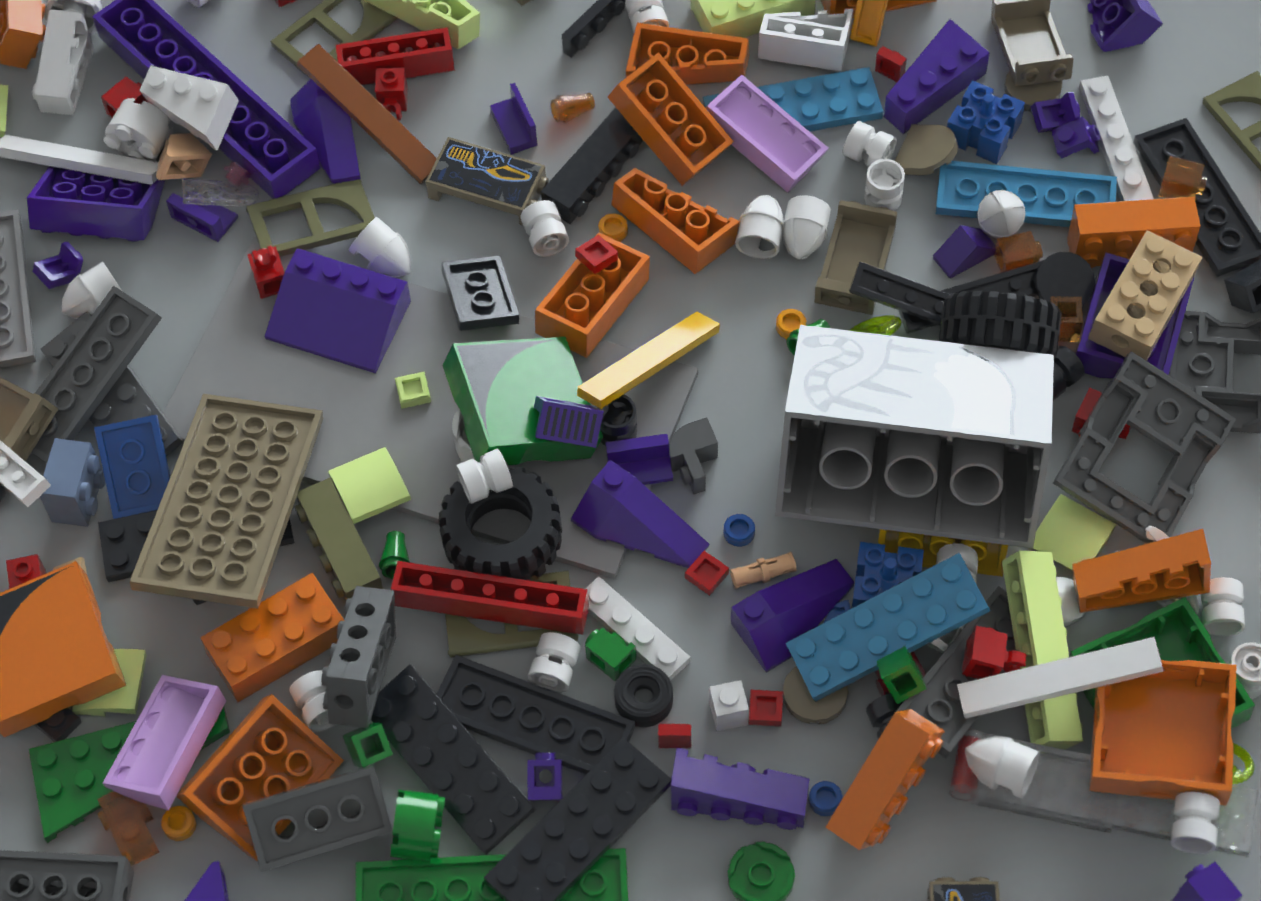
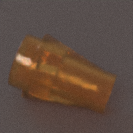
M590 92L585 94L557 95L556 99L551 100L550 107L555 121L566 123L594 109L595 101Z

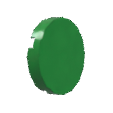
M761 841L754 842V844L748 846L745 845L737 850L730 860L727 876L729 888L738 901H785L792 892L795 871L786 851L776 844Z

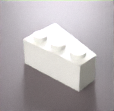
M49 9L37 81L33 86L32 92L33 99L37 101L40 112L74 115L94 51L83 13Z
M845 9L844 14H827V10L818 11V15L801 16L800 12L765 14L759 32L758 59L841 72L851 35L853 9Z
M150 66L139 90L148 103L159 108L170 120L189 130L192 135L197 138L199 137L216 151L239 102L228 84L155 66Z

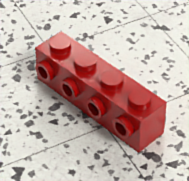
M448 27L335 45L338 63L361 85L375 83L376 68H405L406 78L455 71Z

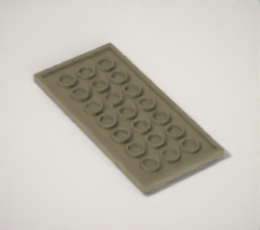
M203 394L130 579L131 590L258 609L323 421V410Z

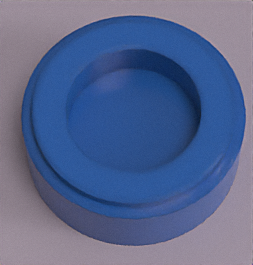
M734 514L728 517L723 527L724 538L729 544L736 547L748 545L755 536L753 520L744 514Z
M830 781L816 783L809 793V805L820 816L833 815L843 799L841 789Z

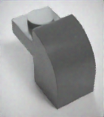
M708 418L688 423L679 428L674 433L669 446L672 472L680 470L683 483L685 485L690 484L693 494L705 491L706 476L700 463L718 458V441Z

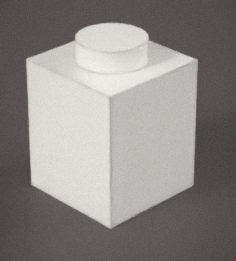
M738 680L710 686L709 704L716 732L747 726L749 708L742 681Z

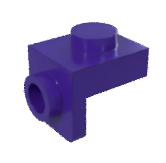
M1067 92L1059 99L1034 102L1030 106L1038 133L1051 131L1080 118V106L1075 100L1073 92Z
M1083 116L1051 130L1057 154L1061 159L1085 148H1089L1094 154L1100 152L1097 141L1101 140L1099 131L1094 124L1090 125Z
M66 241L61 243L59 255L34 262L32 272L50 290L69 284L80 274L83 257Z

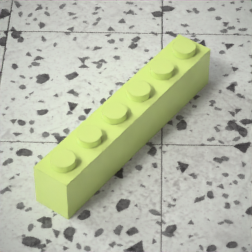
M1019 550L1002 560L1015 648L1016 651L1027 654L1025 667H1020V669L1069 658L1066 640L1067 631L1064 627L1061 610L1062 601L1058 592L1057 572L1052 552ZM1077 692L1025 704L1032 749L1066 750L1083 742V727L1079 718Z

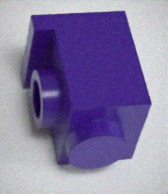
M535 753V760H527L528 800H561L563 798L562 759H555V753ZM543 770H548L552 774V779L548 783H543L539 778Z

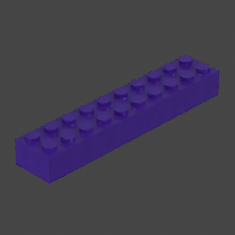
M115 0L92 16L99 38L143 79H145L150 66H155L229 85L239 102L219 149L272 199L285 196L321 169L316 148L155 1Z

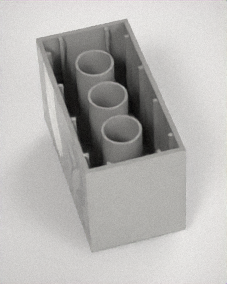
M800 325L785 408L775 516L1033 548L1052 440L1054 355Z

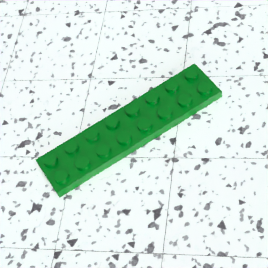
M626 848L609 849L559 901H628ZM507 854L431 858L430 862L410 859L356 862V901H505L484 882V877Z

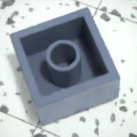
M54 438L43 477L46 478L51 486L40 498L52 522L88 527L91 516H95L97 512L98 491L105 485V477L99 463V456L96 455L90 442Z

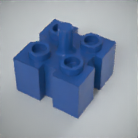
M972 80L963 95L961 106L957 105L947 122V127L954 133L959 149L966 151L968 146L977 149L976 156L998 164L1007 148L1008 138H1013L1022 123L1025 102L1005 93L1001 98L993 95V88Z
M860 542L852 608L921 573L924 550L898 546L897 553L885 552L884 544Z

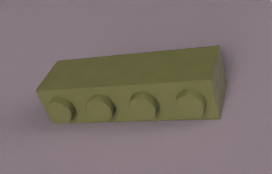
M331 478L298 491L297 499L299 504L294 506L300 522L304 523L307 521L310 530L306 532L313 548L319 546L323 553L319 556L325 572L332 571L335 580L331 581L337 597H344L346 601L348 598L352 599L356 586L383 589L381 578Z

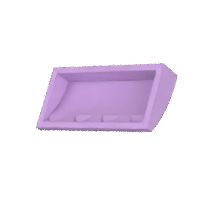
M742 74L706 107L734 141L731 145L787 193L813 168L829 149Z
M162 675L103 781L104 786L136 801L169 810L226 703V699L219 687Z

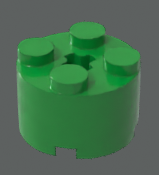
M398 790L390 857L429 862L431 858H438L441 830L434 828H441L445 797H438L439 794Z

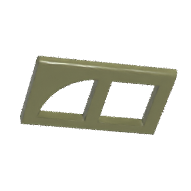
M324 0L272 39L271 45L308 76L297 66L298 60L304 55L288 42L313 23L318 24L339 43L344 44L370 40L398 18L364 0H358L364 11L363 20L357 31L351 35L326 14L344 0ZM334 48L329 54L338 62L336 48Z
M1256 71L1204 97L1202 103L1261 171V152L1251 142L1261 136V121L1241 130L1220 106L1231 102H1251L1261 105V73Z
M360 179L335 183L246 206V212L249 215L260 249L267 248L270 245L272 247L276 246L279 257L293 254L297 248L308 250L355 238L375 218ZM330 203L340 205L353 212L362 223L324 232L314 204ZM302 208L312 236L273 245L263 217Z
M569 570L544 573L540 577L535 575L530 577L531 581L571 587ZM445 614L449 647L448 655L450 658L455 657V655L467 656L537 647L541 635L547 632L564 634L577 642L579 638L578 634L548 629L518 632V625L504 623V634L490 633L477 628L466 617Z

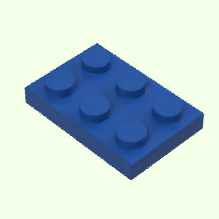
M151 415L94 427L113 519L158 510L170 479L158 416Z

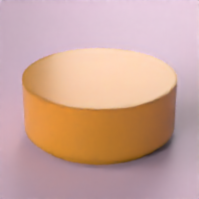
M616 213L607 214L599 221V233L618 242L626 238L628 223L622 215Z
M796 309L783 310L776 319L777 333L785 339L790 336L791 331L799 329L800 325L806 326L804 314Z
M174 806L162 816L161 826L169 839L183 841L191 837L195 832L196 819L192 811L187 807Z

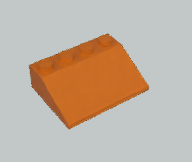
M271 694L261 699L178 792L176 797L200 819L252 859L258 861L242 807L243 804L327 779L344 760ZM279 820L275 825L276 832L280 835L291 823V820Z

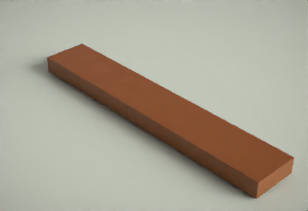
M319 43L298 60L297 66L420 185L428 178L437 158Z

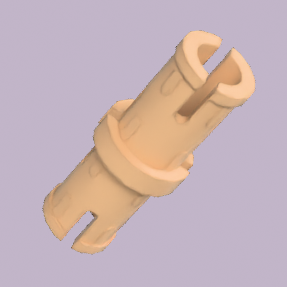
M788 552L769 559L762 557L756 559V562L750 565L730 569V575L735 589L760 581L763 583L770 582V579L776 576L796 572L797 567L793 554Z

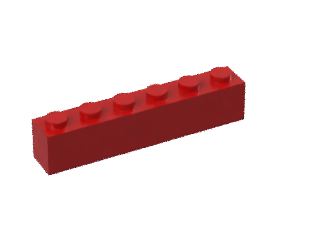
M403 561L397 562L391 590H394L395 606L581 635L584 633L589 610L587 589Z

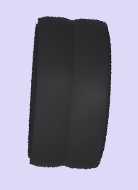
M639 664L626 669L619 676L615 684L614 698L616 709L620 716L635 721V726L650 727L660 723L668 716L673 705V687L669 677L658 667L648 664ZM640 689H648L653 693V698L646 703L637 701L634 695Z

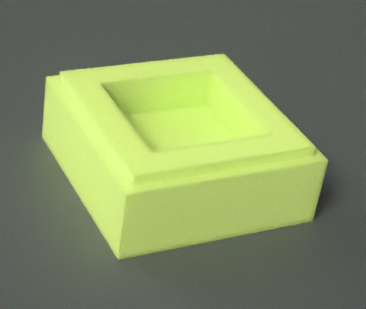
M425 372L395 378L401 409L431 403Z

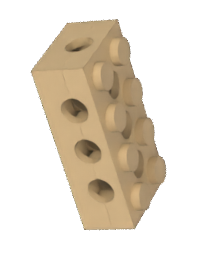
M1147 230L1098 313L1088 339L1124 357L1133 352L1147 361L1192 282L1202 256Z

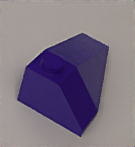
M1090 0V3L1087 4L1088 12L1092 14L1093 24L1090 25L1091 33L1100 49L1104 52L1143 44L1163 25L1148 0Z
M310 79L290 99L294 125L297 130H300L303 137L316 148L319 164L332 184L359 180L361 177L351 117Z
M611 460L592 480L571 517V522L596 539L605 542L607 540L623 544L624 548L633 551L638 549L648 552L657 559L685 568H689L710 545L635 476Z
M836 558L759 590L731 607V625L767 673L792 658L786 643L817 627L834 606L851 590L855 582Z

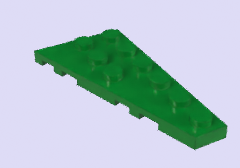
M225 707L221 710L201 750L230 733ZM136 721L29 749L43 835L47 843L57 838L56 834L73 825L75 827L85 821L84 817L99 808L105 809L124 797V795L105 787L103 781Z

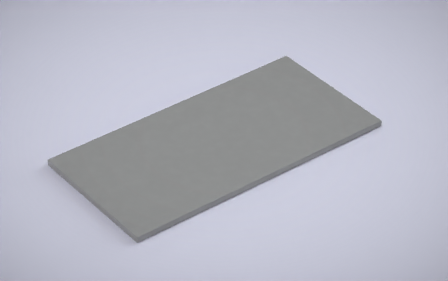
M254 237L163 412L164 416L184 443L203 394L323 410V421L302 481L311 484L321 482L330 478L329 470L386 447L411 497L410 501L391 509L439 524V512L442 510L441 503L445 495H451L450 487L456 481L460 482L456 465L462 463L456 452L452 430L453 418L459 407L454 401L442 366L453 343L544 338L535 333V320L519 315V324L460 331L449 294L408 282L411 302L375 374L265 339L266 329L277 295L263 299L260 298L247 256L253 250L257 251L260 249L257 237ZM294 253L280 257L284 272ZM601 340L587 358L573 351L571 353L581 380L585 383L635 351V349ZM674 361L625 393L626 396L633 400L636 406V438L667 434L670 445L697 378L698 368ZM425 372L431 403L401 409L395 378ZM600 442L589 459L554 462L537 460L519 464L518 466L525 467L526 474L529 475L530 472H535L541 476V482H547L553 490V496L557 498L562 525V543L560 549L556 551L557 557L555 561L615 579L627 551L624 545L610 540L605 542L596 539L571 522V517L590 483L607 464L606 446ZM508 465V468L514 469L515 465ZM647 484L645 486L651 491L653 484ZM497 509L480 517L474 524L471 533L501 544H507L520 538L529 528L531 521L518 511Z

